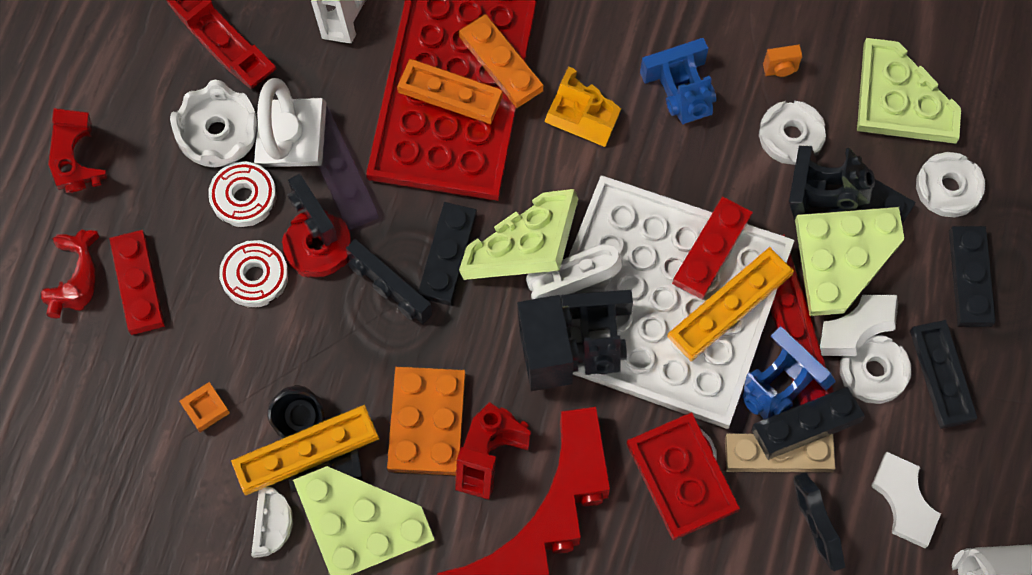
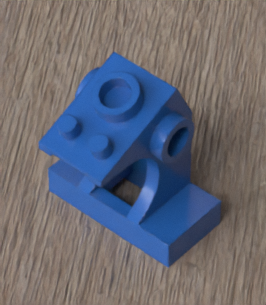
M704 38L642 57L640 74L644 83L646 84L658 79L661 80L668 96L666 97V104L671 116L677 115L682 124L713 114V103L716 102V94L711 84V77L707 76L701 80L696 67L704 65L706 62L708 47Z
M781 326L771 335L775 343L782 349L780 355L764 372H761L759 369L751 373L749 372L744 383L743 399L745 405L753 414H759L764 420L790 410L793 406L792 400L813 379L825 391L836 382L832 374ZM785 371L794 381L778 394L770 384Z

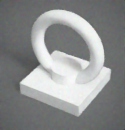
M278 78L269 79L263 85L258 101L254 163L259 164L261 167L322 166L326 101L323 98L292 99L287 85ZM275 93L278 97V100H273Z

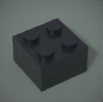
M560 295L517 302L518 328L531 392L573 384V372H578L577 361L579 360L576 340H569L572 338L570 329L572 327L569 306L562 307Z

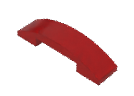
M166 0L175 14L200 43L231 74L250 89H253L276 70V66L255 45L251 46L213 7L211 0Z

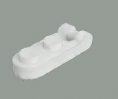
M599 245L563 259L560 271L529 273L526 281L528 288L533 291L531 294L532 299L560 295L561 297V295L570 294L612 278L621 270L622 260L614 246Z

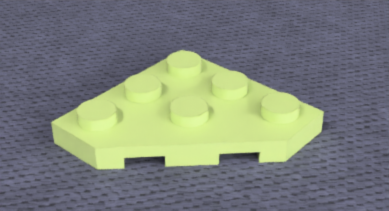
M866 38L863 47L857 131L956 144L960 137L961 108L953 99L949 100L937 88L939 84L922 66L918 67L906 55L908 51L899 42Z
M575 190L552 191L540 194L532 200L534 205L524 213L519 215L517 212H514L494 227L496 232L481 242L477 238L466 247L459 269L463 279L560 271L578 202Z
M899 207L797 215L795 224L809 315H831L846 312L857 296L902 244L904 233Z
M328 466L293 480L330 575H351L434 541L423 509L415 503Z

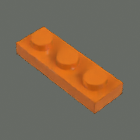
M486 14L459 31L460 39L516 108L543 92L544 85Z
M409 59L397 86L398 93L489 124L492 123L503 97V90L412 59Z

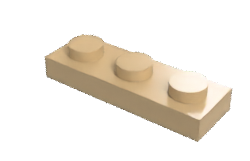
M726 434L725 436L726 472H833L835 470L833 434L770 460L766 458L754 434Z

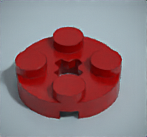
M325 211L335 227L338 240L328 246L324 244L322 249L315 250L308 247V245L313 243V237L305 225L304 221L308 218L304 212L297 215L290 222L291 226L287 229V232H284L282 246L286 259L303 277L328 276L344 267L349 261L346 247L352 242L349 229L340 217L337 218L334 215L328 214V211Z

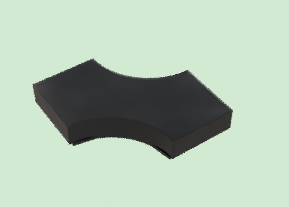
M806 472L795 475L793 481L798 506L810 527L817 552L834 572L846 568L841 540L829 520L821 498L820 489Z

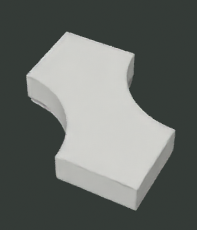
M862 295L858 306L851 313L836 320L824 321L820 344L821 355L858 356L861 346L870 337L881 332L894 331L898 309L897 295Z
M886 452L871 486L881 493L891 506L894 519L892 534L926 548L930 543L941 513L931 508L921 495L918 486L920 467Z

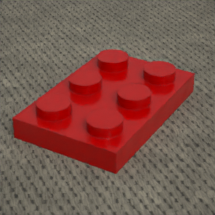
M692 412L627 440L626 444L673 541L739 511L740 508Z

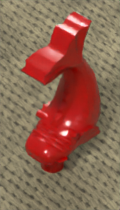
M82 229L76 236L57 234L52 238L57 248L75 252L79 255V259L76 263L77 267L74 269L75 272L67 283L61 281L58 287L45 288L41 291V299L44 304L48 305L46 313L48 317L60 318L62 307L79 311L84 310V306L91 301L95 288V268L89 253V247L99 238L98 231H85Z

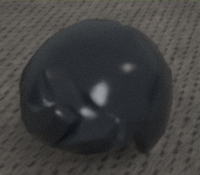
M300 385L282 389L271 400L267 410L270 425L282 438L325 421L323 405L320 399L310 389Z

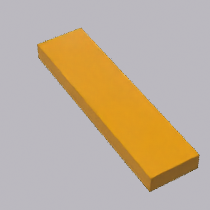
M769 247L673 328L667 337L692 362L790 278L794 271Z
M364 404L233 459L231 462L243 493L246 496L379 440Z

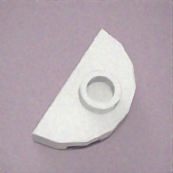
M267 486L258 492L251 555L253 558L268 556L279 550L288 540L292 530V510L286 499L272 487Z

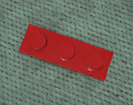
M722 196L673 278L672 284L703 300L751 219L753 212Z
M139 230L109 238L128 332L134 335L165 327L144 231Z

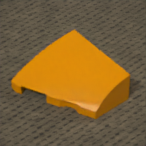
M568 66L544 122L606 147L621 108L612 100L605 98L593 84L588 87L583 85L575 78L577 71Z

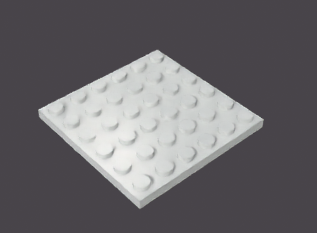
M601 175L569 257L599 245H612L619 252L622 267L612 278L570 294L632 289V315L616 316L617 334L620 335V339L626 340L627 360H621V372L604 375H585L584 363L578 364V372H573V375L683 414L692 412L697 419L729 429L777 289L692 362L667 337L668 333L769 247L787 263L794 240L747 224L702 300L673 285L672 282L712 212ZM571 319L572 327L570 329L572 338L569 340L575 339L576 342H582L580 319ZM609 330L589 331V338H609Z

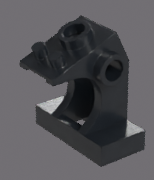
M799 146L789 198L794 221L797 215L809 214L810 207H836L853 210L860 205L870 203L872 188L875 185V177L872 170L862 162V157L857 156L850 148H846V160L843 166L836 168L822 167L817 165L812 146ZM827 185H843L837 190H827Z
M632 289L561 295L562 307L569 306L571 319H580L582 342H576L579 355L577 363H584L585 375H604L621 372V360H627L626 340L620 339V335L617 334L616 316L632 315ZM609 330V338L591 339L589 338V331Z

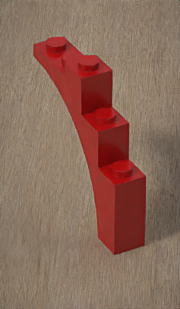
M596 407L561 411V451L558 468L547 496L534 517L513 539L492 554L464 567L439 572L437 575H549L546 550L552 549L554 554L571 552L574 550V546L580 545L581 536L575 503L581 502L582 506L599 505L603 503V499L608 498L610 492Z

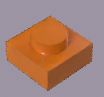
M800 45L767 49L763 63L765 76L776 75L778 77H785L797 72L802 59Z
M210 382L179 401L199 432L204 431L230 414Z

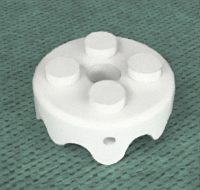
M220 80L210 81L201 90L187 92L178 112L173 111L170 116L172 130L179 148L185 156L203 166L222 167L235 163L251 150L256 141L258 120L250 100L244 93H237L231 90ZM215 122L225 124L224 130L219 134L209 133V126Z

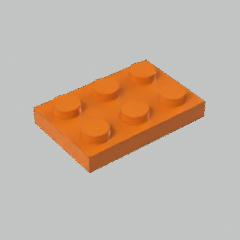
M395 367L387 463L388 472L456 476L457 457L461 448L465 370Z

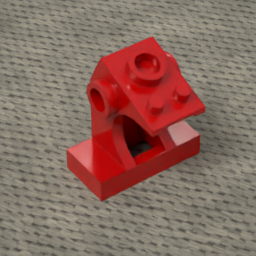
M54 108L48 165L58 190L65 189L66 193L86 189L85 183L92 182L93 187L101 186L100 180L107 178L106 170L81 166L74 159L76 144L85 136L91 137L92 122L89 113ZM65 166H72L69 172H62Z
M491 402L473 417L464 446L460 448L457 457L455 490L489 500L494 486L496 456L489 455V452L501 445H510L528 450L531 431L527 429L529 427L528 423L525 421L518 423L511 412L502 407L498 408Z

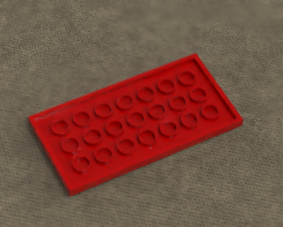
M405 0L366 172L367 180L499 201L516 113V107L504 92L493 121L489 124L398 93L397 86L409 59L500 89L460 39L459 31L486 14L525 62L537 0Z

